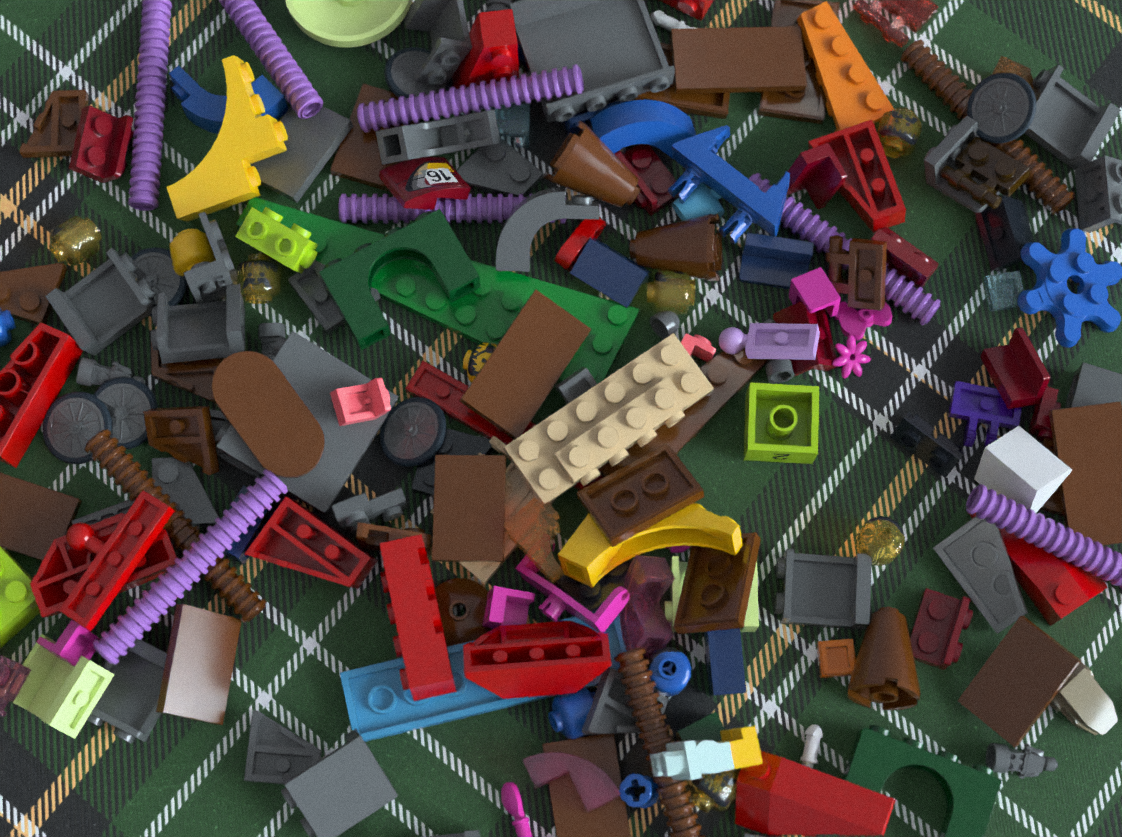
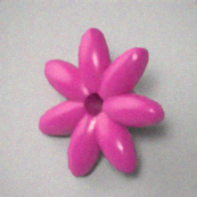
M851 334L847 338L846 346L839 343L835 344V349L840 356L832 362L833 366H843L841 376L844 379L850 375L851 371L856 376L861 377L862 368L859 363L864 364L871 361L869 356L861 354L867 347V341H861L856 345L855 337Z

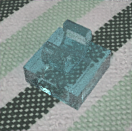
M1020 271L988 275L983 279L990 312L1018 307V296L1024 291Z

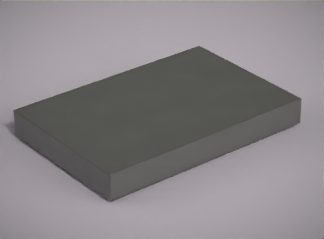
M290 106L280 120L288 136V140L284 141L287 151L250 164L251 167L254 166L257 169L261 185L295 203H298L353 127L351 120L323 106L316 115L307 119L299 118L296 111Z

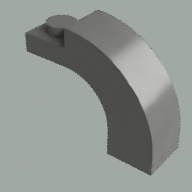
M495 110L376 131L382 165L501 143Z
M565 187L548 188L524 199L512 210L502 226L497 243L496 271L530 272V247L537 231L548 222L557 219L599 220V201H592V196L573 195L572 200H565Z

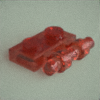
M857 0L852 8L861 15L860 19L867 25L871 23L880 30L885 40L889 43L893 41L900 48H903L910 38L901 30L906 26L916 34L937 12L939 6L931 0H873L870 5L864 0ZM883 8L896 18L892 23L879 13Z

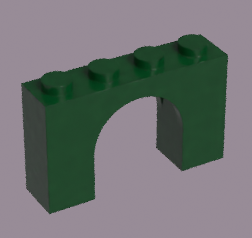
M440 209L433 213L428 211L420 214L412 224L404 228H393L384 235L383 239L373 244L365 243L359 246L354 251V254L343 260L338 258L330 261L319 272L323 285L361 351L391 335L389 325L371 294L373 280L385 265L401 259L415 260L426 265L437 278L451 303L480 288L479 274Z
M870 725L869 729L863 727L858 731L842 780L881 793L885 781L894 771L903 768L922 770L939 783L946 798V814L939 837L985 836L1002 779L992 776L994 772L992 769L978 764H972V767L958 763L959 757L944 751H938L937 755L924 750L925 745L910 738H904L903 742L889 737L891 733L889 730L876 725Z

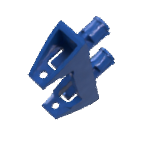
M727 125L686 138L672 145L673 159L687 169L668 188V192L672 197L679 193V203L684 204L686 199L701 183L706 184L738 209L719 228V232L723 237L733 231L730 234V243L735 244L752 223L759 225L771 236H777L790 183V173L786 171L776 184H773L763 193L756 184L716 154L720 145L730 137V127Z

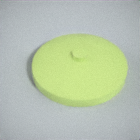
M285 0L292 19L305 34L323 44L346 48L364 46L387 36L403 21L412 4V0Z

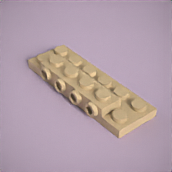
M673 333L510 442L503 450L544 507L577 483L581 482L585 486L600 475L598 469L608 462L612 467L621 462L629 455L626 450L636 443L640 447L649 443L657 436L655 430L666 424L670 428L685 417L684 410L711 393L714 388Z

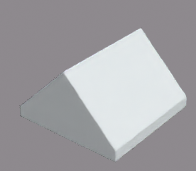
M1017 426L985 447L974 480L979 484L985 485L987 491L993 489L997 495L1003 494L1006 496V500L1013 499L1016 501V505L1021 503L1026 509H1033L1036 514L1071 473L1072 469L1023 428Z

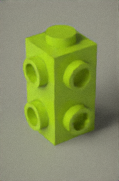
M252 207L235 237L302 274L304 269L310 268L317 256L315 250L318 244L309 240L312 233L295 223L291 229L280 223L283 216L267 207L264 208L263 212Z

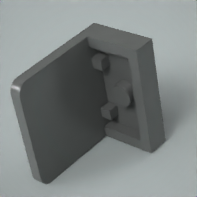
M966 116L958 125L950 128L946 138L937 147H932L927 152L924 159L926 183L971 211L980 213L988 205L982 206L972 200L970 194L963 190L956 191L948 185V181L940 177V173L945 166H949L954 170L959 169L955 166V158L975 137L979 138L976 134L978 122ZM976 178L972 179L974 182L978 184L983 183Z

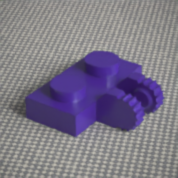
M955 381L952 388L948 417L967 420L963 445L967 447H972L976 440L977 423L988 424L984 439L986 447L997 440L999 427L1014 429L1019 426L1022 407L1008 409L996 388Z

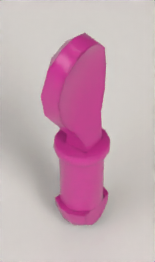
M506 782L501 790V801L505 810L515 819L512 822V826L515 827L517 837H533L528 823L529 818L525 816L519 790L514 782Z

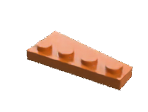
M825 1L801 13L796 20L798 26H801V34L809 58H813L817 70L815 75L818 84L823 87L827 99L825 105L829 117L833 116L837 128L835 132L871 119L874 124L891 115L892 112L890 111L895 109L828 2Z

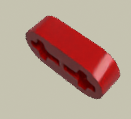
M600 217L599 220L584 219L560 248L554 261L567 271H571L589 239H598L606 226V222Z

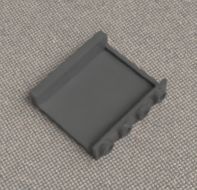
M521 0L510 4V9L513 10L516 36L530 75L532 72L541 74L542 70H547L549 73L552 72L553 68H557L560 71L563 66L571 69L574 64H577L582 72L583 93L577 94V92H572V96L569 97L566 94H562V98H557L555 95L552 96L551 100H547L546 97L542 98L540 103L547 122L554 120L558 122L567 121L577 113L587 110L594 112L616 101H631L639 94L645 92H661L673 84L674 66H669L644 0Z
M292 331L287 339L282 336L271 353L276 356L273 362L320 424L325 444L320 461L311 472L299 478H283L280 476L278 478L287 486L288 493L311 506L313 512L324 518L379 432L389 412L375 420L339 426L330 392L338 388L366 384L371 379ZM388 390L392 409L396 405L399 396ZM225 423L215 437V441L219 442L216 446L217 453L228 455L263 477L264 474L262 472L264 469L234 428L230 424Z

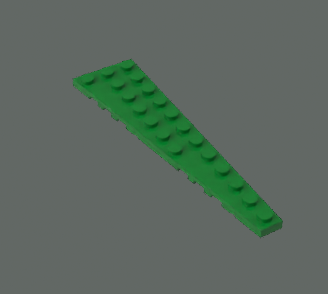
M256 197L249 200L236 223L237 229H240L252 207L260 212H263L264 208L267 207L283 216L280 223L291 229L295 223L312 233L309 240L318 244L315 250L317 252L315 260L324 265L334 259L341 258L343 260L354 254V251L359 246L365 243L373 244L384 238V235ZM401 259L385 265L373 280L372 288L380 293L381 298L477 344L479 342H489L497 345L531 294L538 290L591 328V331L557 380L558 383L565 380L581 367L588 369L597 384L606 379L640 312L638 308L631 306L626 308L614 301L514 272L496 271V267L473 260L470 261L479 274L480 288L452 303L449 301L433 272L426 265L415 260Z

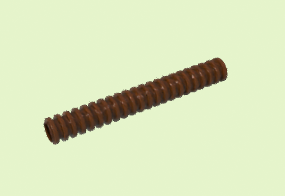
M922 39L914 41L902 53L901 62L903 64L908 63V69L910 71L915 70L914 75L917 78L922 77L921 82L924 85L929 84L928 89L931 92L936 91L935 96L938 99L943 98L942 103L945 106L949 105V110L952 113L956 112V117L959 120L964 119L967 116V105L972 90H967V85L964 82L960 83V78L957 75H952L953 71L951 68H945L946 64L944 61H938L939 57L937 54H931L932 50L929 46L924 47L925 43ZM1015 139L1006 143L985 141L1030 167V176L1022 184L1029 185L1028 190L1031 193L1035 192V197L1038 200L1042 199L1045 207L1049 206L1051 208L1050 213L1052 215L1058 214L1074 199L1075 193L1073 191L1068 192L1066 190L1067 185L1065 183L1061 185L1059 183L1060 178L1058 176L1053 177V171L1051 169L1046 170L1044 168L1046 164L1043 161L1039 163L1037 161L1038 156L1036 154L1031 155V149L1029 147L1024 148L1022 140L1017 141Z
M109 429L102 430L94 435L86 444L84 449L86 453H92V459L95 462L100 461V468L108 470L107 475L109 478L114 477V483L117 486H123L122 492L124 494L129 493V499L132 502L144 490L175 510L163 529L167 530L170 540L175 543L173 547L176 550L181 549L183 552L186 549L189 551L192 548L190 544L193 541L197 543L200 540L198 537L200 535V528L198 526L193 527L191 525L192 519H186L184 517L185 512L177 510L178 504L176 502L171 503L169 501L171 497L168 494L162 493L163 488L160 485L157 487L154 485L155 479L147 477L148 472L145 469H140L141 464L138 461H132L134 458L132 454H126V448L123 445L118 446V439L110 437L111 432ZM218 557L215 560L216 565H210L207 568L208 573L203 579L206 583L209 581L212 583L211 588L214 591L218 590L220 592L218 596L221 599L225 597L228 600L226 605L228 607L233 606L235 608L233 612L236 615L240 613L243 623L250 622L266 607L267 601L265 599L260 600L258 597L260 593L257 590L254 592L251 590V583H245L243 581L245 577L242 574L237 575V568L235 566L230 567L228 565L230 561L227 558Z
M638 647L617 654L614 657V661L619 662L620 667L617 670L624 677L621 679V683L626 684L627 689L624 692L631 699L628 701V705L633 706L634 711L631 714L638 721L634 724L636 728H640L639 739L644 740V744L641 746L648 753L645 759L651 762L650 754L667 751L666 743H671L674 738L672 735H668L667 732L670 726L669 724L665 725L664 719L667 717L660 710L663 708L662 702L658 703L657 697L660 695L653 688L656 686V682L651 681L650 676L653 673L646 666L649 664V660L644 659L645 648ZM651 764L648 768L650 772H653ZM664 775L653 777V783L658 784V788L655 789L656 793L661 794L662 797L659 803L665 806V810L662 811L663 815L668 816L669 819L666 825L672 829L670 837H705L703 834L700 835L699 832L702 829L701 824L696 823L698 814L692 810L695 804L693 801H689L688 798L691 796V792L685 788L688 784L687 780H673L672 776Z

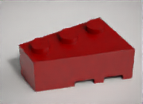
M506 9L478 13L469 32L472 48L452 76L453 86L456 89H459L460 85H465L466 88L470 87L471 83H475L478 86L481 81L489 84L492 79L500 82V79L503 77L511 80V76L514 75L519 78L518 43L513 10Z
M872 119L808 141L809 149L829 143L847 174L846 180L838 191L873 233L877 232L878 229L882 230L884 227L889 228L905 222L906 208Z
M287 496L245 552V555L356 589L361 586L378 562L376 558L296 500Z

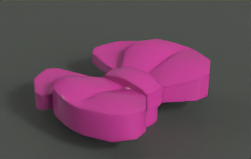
M844 301L840 303L838 315L834 316V319L839 320L840 329L846 337L851 334L855 337V340H860L863 338L866 328L871 327L873 324L883 327L889 326L892 322V312L886 302L881 311L860 309L857 312L853 307H848V303Z

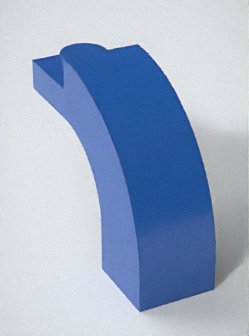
M178 65L169 73L174 85L171 90L182 102L181 106L186 117L198 127L219 134L225 115L227 96L214 95L205 91ZM263 75L251 84L254 94H259L263 102L265 113L261 114L262 116L268 114L278 120L287 112L288 106L285 96Z
M656 100L623 102L603 110L590 119L593 132L614 154L630 145L648 144L659 148L673 159L672 145L696 135L691 118L673 105Z

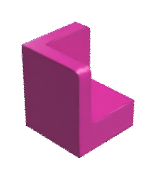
M822 267L791 279L788 298L793 305L802 301L809 313L825 308L830 317L838 315L841 297Z
M494 586L487 595L483 627L496 628L498 626L527 624L529 605L534 602L535 593Z
M71 620L55 644L41 636L36 643L75 667L81 656L89 660L96 651L93 641L95 639L100 640V638Z

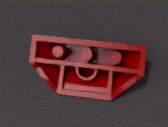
M120 513L90 525L95 531L96 538L106 543L126 514ZM161 530L118 594L152 581L160 574L167 572L166 568L168 566L173 567L176 564L174 560L177 558L167 530ZM66 535L54 539L30 583L42 618L62 613L59 611L60 607L96 557L89 550L77 551L72 549L67 543Z
M570 620L498 626L481 635L474 642L470 641L463 645L465 678L503 699L577 693L611 666L608 634L601 631L596 632L587 626Z

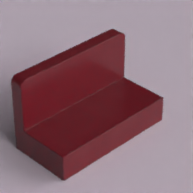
M829 143L799 154L787 171L790 173L787 195L806 189L817 209L824 208L847 178L845 170Z
M800 301L773 314L775 323L818 324L820 334L815 360L789 359L792 362L794 377L811 369L830 371L839 367L832 365L833 360L837 356L825 308L809 313L803 302Z
M1023 327L1015 328L1008 345L983 349L980 357L1008 409L1039 404L1050 380L1048 371Z

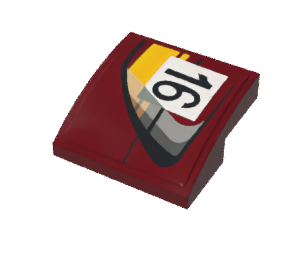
M424 157L399 162L380 170L378 176L402 207L410 209L434 210L437 198L467 200L471 189L444 157Z

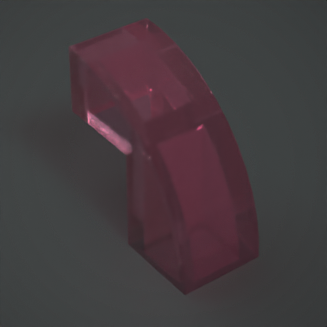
M636 555L628 569L623 588L630 594L626 606L620 612L621 632L625 649L629 651L638 647L645 648L646 653L643 654L644 657H649L656 650L666 647L674 635L659 604V601L675 579L664 557Z
M548 752L522 759L535 789L568 774L586 813L619 798L621 795L616 785L604 771L579 756L561 752Z

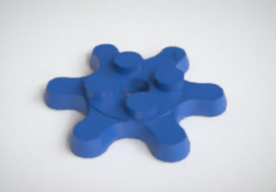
M1077 228L1065 230L1061 235V249L1057 254L1051 253L1042 244L1037 242L1026 243L1021 248L1020 256L1022 261L1034 270L1037 281L1032 289L1024 290L1019 294L1017 299L1018 307L1028 315L1035 314L1038 311H1047L1052 314L1056 321L1055 338L1061 346L1070 348L1078 343L1081 337V323L1084 321L1093 322L1105 333L1113 332L1118 328L1121 316L1108 303V290L1106 287L1115 285L1120 281L1122 266L1115 261H1105L1102 264H1096L1092 255L1086 253V235L1082 230ZM1067 279L1079 283L1080 286L1077 287V294L1072 293L1068 289Z

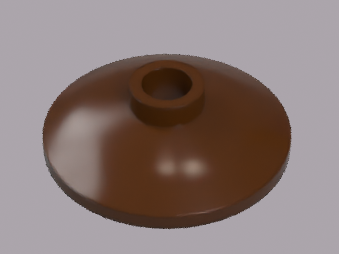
M455 578L447 580L435 588L447 646L474 641L491 630L489 627H483L488 591L481 584L466 578ZM457 605H463L466 608V613L461 617L453 614V608Z

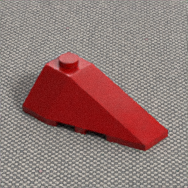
M976 513L972 515L969 514L972 519L976 517ZM1005 527L999 529L1017 581L1050 626L1108 588L1101 577L1094 576L1091 571L1086 572L1081 566H1074L1072 561L1066 562L1062 557L1054 556L1053 552L1048 553L1043 547H1036L1034 542H1026L1024 537L1018 538L1014 533H1007Z
M761 750L763 764L742 767L736 787L735 824L768 836H816L817 834L884 836L895 803L894 798Z

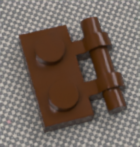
M835 235L829 237V248L826 249L825 260L829 262L828 278L840 297L841 293L848 294V307L879 311L884 308L887 241L853 238L849 244V251L843 249L842 236ZM842 264L849 265L848 280L842 278Z

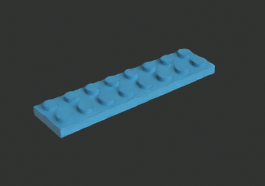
M619 614L604 632L608 634L610 667L615 670L620 665L619 662L614 661V657L619 653L629 651ZM574 616V617H570V618H566V619H562V620H558V621H569V620H570V621H573V622H575V623H578V624H581V625H584V626H587V627L593 629L592 627H590L589 625H587V624L584 623L583 621L579 620V619L576 618L575 616ZM466 643L447 647L456 692L418 701L413 700L410 689L403 690L399 669L405 668L403 658L340 672L352 731L357 728L365 742L557 695L503 699L470 681L464 675L463 645ZM602 673L588 683L585 688L598 686Z

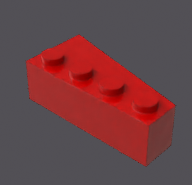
M422 534L379 543L385 568L384 572H380L384 593L390 592L392 602L386 604L390 624H396L398 635L393 636L397 658L403 656L405 668L399 669L403 690L410 689L414 701L456 692L432 572Z

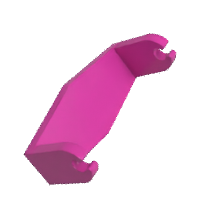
M548 536L539 539L515 568L523 580L548 597L538 607L539 610L548 618L551 617V620L557 622L560 615L566 610L596 631L605 632L626 606L630 594L622 586L617 587L593 614L558 587L536 574L552 555L555 548V543Z

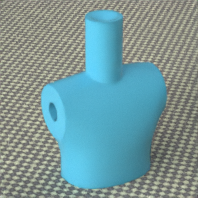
M702 183L686 199L684 204L679 203V198L672 202L673 209L682 221L707 214H719L721 218L725 213L724 208L719 202V199L722 197Z

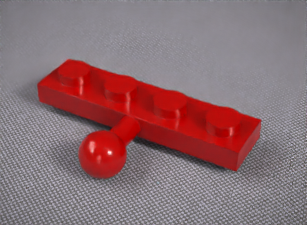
M142 490L106 543L96 538L95 531L89 524L83 522L73 524L66 534L68 545L77 551L89 550L96 557L59 611L84 628L92 631L175 510Z

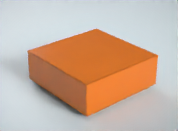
M853 639L827 640L816 643L820 678L852 675L856 663Z

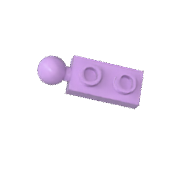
M750 323L748 334H744L735 327L724 329L719 336V346L727 354H736L745 348L747 359L815 360L820 331L818 324Z

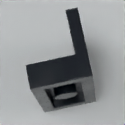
M1000 196L1002 201L996 209L987 206L982 212L975 213L991 269L998 272L1021 262V248L1026 243L1034 242L1022 201L1005 196Z

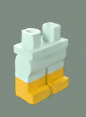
M750 726L720 731L722 741L718 742L713 740H688L666 743L667 751L650 754L654 777L664 775L672 776L673 780H693L702 778L701 774L717 773L763 764L756 727Z

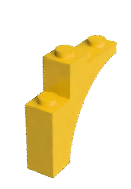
M235 55L222 59L227 84V101L223 123L217 139L208 154L193 171L173 185L166 187L176 218L188 222L199 218V213L204 211L208 215L261 196L258 186L261 185L259 173L250 164L287 151L284 141L288 140V136L281 121L277 122V119L268 114L265 116L261 115L265 113V108L259 94H254L251 82L254 81L252 69L248 62L244 63L243 60Z
M693 503L613 548L588 514L558 553L564 575L593 588L601 578L618 565L652 550L673 546H701L725 551L736 556L743 543L739 524L728 516L716 515L707 511L700 504Z

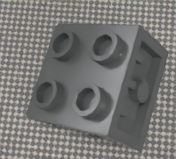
M1104 155L1091 161V163L1076 168L1075 180L1080 230L1091 233L1113 223L1122 224V160Z
M204 211L199 213V217L216 261L200 262L192 266L191 270L183 272L197 303L216 302L225 299L227 285H234V282L239 281L216 220L209 222Z

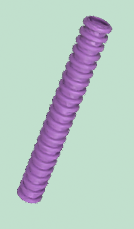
M169 0L142 1V27L140 29L142 36L139 41L141 44L138 57L140 64L138 65L139 73L136 85L138 92L136 93L137 101L135 103L137 111L134 113L136 120L134 121L135 130L133 137L135 139L132 142L134 149L132 150L133 159L131 160L133 168L130 171L132 178L129 183L131 186L129 195L131 197L128 200L129 206L141 211H150L159 206V201L157 200L160 194L158 190L160 181L158 179L161 177L159 171L161 162L159 160L162 158L160 150L163 148L161 142L164 129L162 122L165 118L163 114L165 105L163 103L166 101L165 84L167 77L165 75L168 72L167 56L169 50L167 47L170 42L168 38L170 36V10L172 8Z
M219 0L231 20L234 21L235 26L245 37L246 42L249 43L251 49L255 52V55L260 59L262 65L265 66L266 71L270 73L271 78L275 81L277 87L280 88L281 93L291 103V107L296 111L297 116L301 119H307L316 115L323 106L322 98L318 96L317 91L313 88L311 82L308 81L306 75L303 74L302 69L297 66V62L292 58L290 52L287 51L286 46L282 44L281 39L277 36L275 30L272 29L270 23L267 22L265 16L262 15L253 0Z
M574 64L571 69L563 66L560 71L557 68H553L552 72L549 73L547 70H542L541 74L532 72L531 76H527L526 73L521 74V78H517L514 75L511 76V80L503 77L500 79V82L492 79L489 84L481 81L478 86L475 83H471L470 87L467 88L465 85H460L459 89L453 86L449 88V91L442 88L439 90V93L431 90L428 95L425 92H420L417 97L415 94H410L409 98L400 96L399 100H396L393 97L389 99V102L382 99L379 100L378 104L371 101L368 106L360 103L357 108V116L363 132L369 133L372 128L374 131H379L380 127L389 129L390 125L399 127L400 123L406 126L410 125L411 121L419 124L422 119L425 122H429L430 118L439 120L440 116H444L447 119L450 118L451 114L458 117L461 112L468 115L472 110L478 113L483 108L485 111L491 110V107H495L497 110L501 108V105H505L508 108L511 107V103H515L516 106H519L522 101L530 104L533 99L536 102H541L542 98L546 97L547 100H551L552 96L555 95L557 98H562V94H566L569 97L572 96V92H577V94L583 93L584 83L580 67Z
M759 173L753 174L749 178L763 193L771 187L769 185L770 181L768 179L762 180ZM786 197L781 222L785 229L791 228V233L793 235L798 233L800 235L799 239L802 241L806 239L809 242H814V245L817 247L816 251L819 253L822 251L826 253V249L829 248L830 236H842L843 249L849 251V244L852 238L848 240L845 238V233L841 232L839 234L836 232L837 228L835 226L830 228L828 221H820V216L818 214L813 216L811 209H803V204L801 202L796 204L794 197ZM886 263L885 299L887 301L893 300L895 307L899 305L903 307L902 311L904 313L910 312L912 319H920L922 326L927 324L939 309L941 301L939 299L934 301L931 298L932 294H924L922 287L917 289L914 287L915 282L912 280L907 282L905 275H897V270L895 268L890 270L888 268L889 264ZM842 264V269L844 271L849 269V265Z
M341 194V197H339V219L342 223H347V220H351L352 223H357L358 220H362V223H368V220H372L373 223H378V220H383V223H388L389 220H393L394 223H399V220L409 223L410 220H415L416 217L424 212L430 211L433 213L440 209L448 223H451V220H456V223H461V220H466L467 223H472V220H477V223H482V220H487V223L498 220V223H503V220L507 219L512 210L527 197H524L523 194H519V197H513V194H508V197H503V194H498V197H493L492 194H487V197H482V194L472 197L469 194L467 200L437 198L434 210L403 208L394 196L389 197L388 194H383V197H378V194H373L372 197H368L367 194H362V197H357V194H352L351 197H347V194ZM557 219V220H560V223H565V220H567V219Z
M265 469L262 472L264 476L261 479L257 477L254 480L256 484L253 487L249 485L246 488L248 492L245 495L241 493L238 496L240 500L237 503L233 501L231 503L232 508L229 511L225 509L223 511L224 516L221 519L217 517L214 520L216 524L213 527L209 525L206 528L208 532L205 535L201 533L198 536L200 540L197 543L193 541L190 544L192 548L189 551L185 549L182 552L184 556L181 559L177 557L174 560L176 564L173 567L168 566L166 568L168 572L165 575L160 574L158 576L160 580L157 583L152 582L150 584L151 589L149 591L144 590L142 592L143 597L141 599L136 598L134 600L135 605L132 608L128 606L125 609L127 613L124 616L120 614L117 617L119 621L116 624L111 623L109 625L110 630L108 632L103 631L100 640L95 639L93 641L94 648L104 659L111 664H117L119 662L118 657L120 655L125 656L127 654L126 649L128 647L133 648L136 645L134 641L137 638L141 640L144 637L142 633L145 630L149 632L152 629L150 625L153 622L158 623L160 621L159 616L161 614L166 615L168 613L167 608L169 606L174 607L176 605L175 600L177 598L182 599L184 597L183 592L186 589L190 591L192 589L191 584L194 581L198 583L200 581L199 576L202 573L206 575L208 573L207 568L210 565L215 566V560L218 557H224V550H231V543L233 541L238 542L240 540L238 536L242 532L246 534L248 532L246 528L250 524L254 526L256 524L254 520L258 516L262 518L264 516L262 512L265 509L270 510L272 508L270 504L273 501L278 502L280 500L278 496L281 493L286 494L288 492L287 486L270 470Z
M983 484L975 487L970 493L966 503V511L969 514L976 513L977 518H986L987 523H995V526L999 529L1005 527L1007 533H1014L1018 538L1024 537L1026 542H1034L1036 547H1043L1046 552H1053L1054 556L1062 557L1066 562L1072 561L1074 566H1081L1084 571H1091L1094 576H1100L1104 581L1110 580L1112 585L1119 586L1122 589V554L1119 552H1112L1111 548L1103 547L1101 543L1093 542L1091 538L1083 537L1079 532L1074 533V530L1069 527L1064 529L1063 524L1055 523L1051 518L1045 519L1043 514H1035L1033 509H1026L1021 503L1016 505V501L1013 499L1006 500L1005 495H997L993 489L987 491V487Z

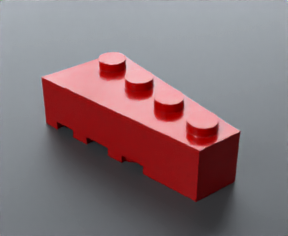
M41 322L10 355L11 360L0 371V461L14 468H17L44 421L49 407L57 398L83 352L70 335Z

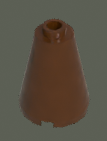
M579 121L575 126L580 131L577 135L568 134L549 164L555 168L553 173L545 172L543 178L554 184L592 196V198L620 208L625 203L630 206L640 192V188L636 186L639 179L585 123Z
M707 214L639 231L636 233V238L630 240L631 259H636L638 266L671 273L681 271L684 273V276L707 281H719L720 276L715 272L722 269V235L715 233V224H721L719 214Z
M881 607L870 616V623L866 628L848 684V698L854 703L867 708H871V702L882 703V710L892 711L912 708L917 705V699L920 700L921 692L907 620L903 614L899 613L898 609Z

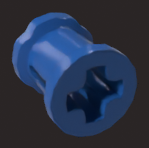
M631 774L620 784L619 793L621 799L631 807H652L660 797V794H657L655 790L658 788V784L653 783L652 778L649 776ZM645 786V793L640 794V797L634 795V789Z

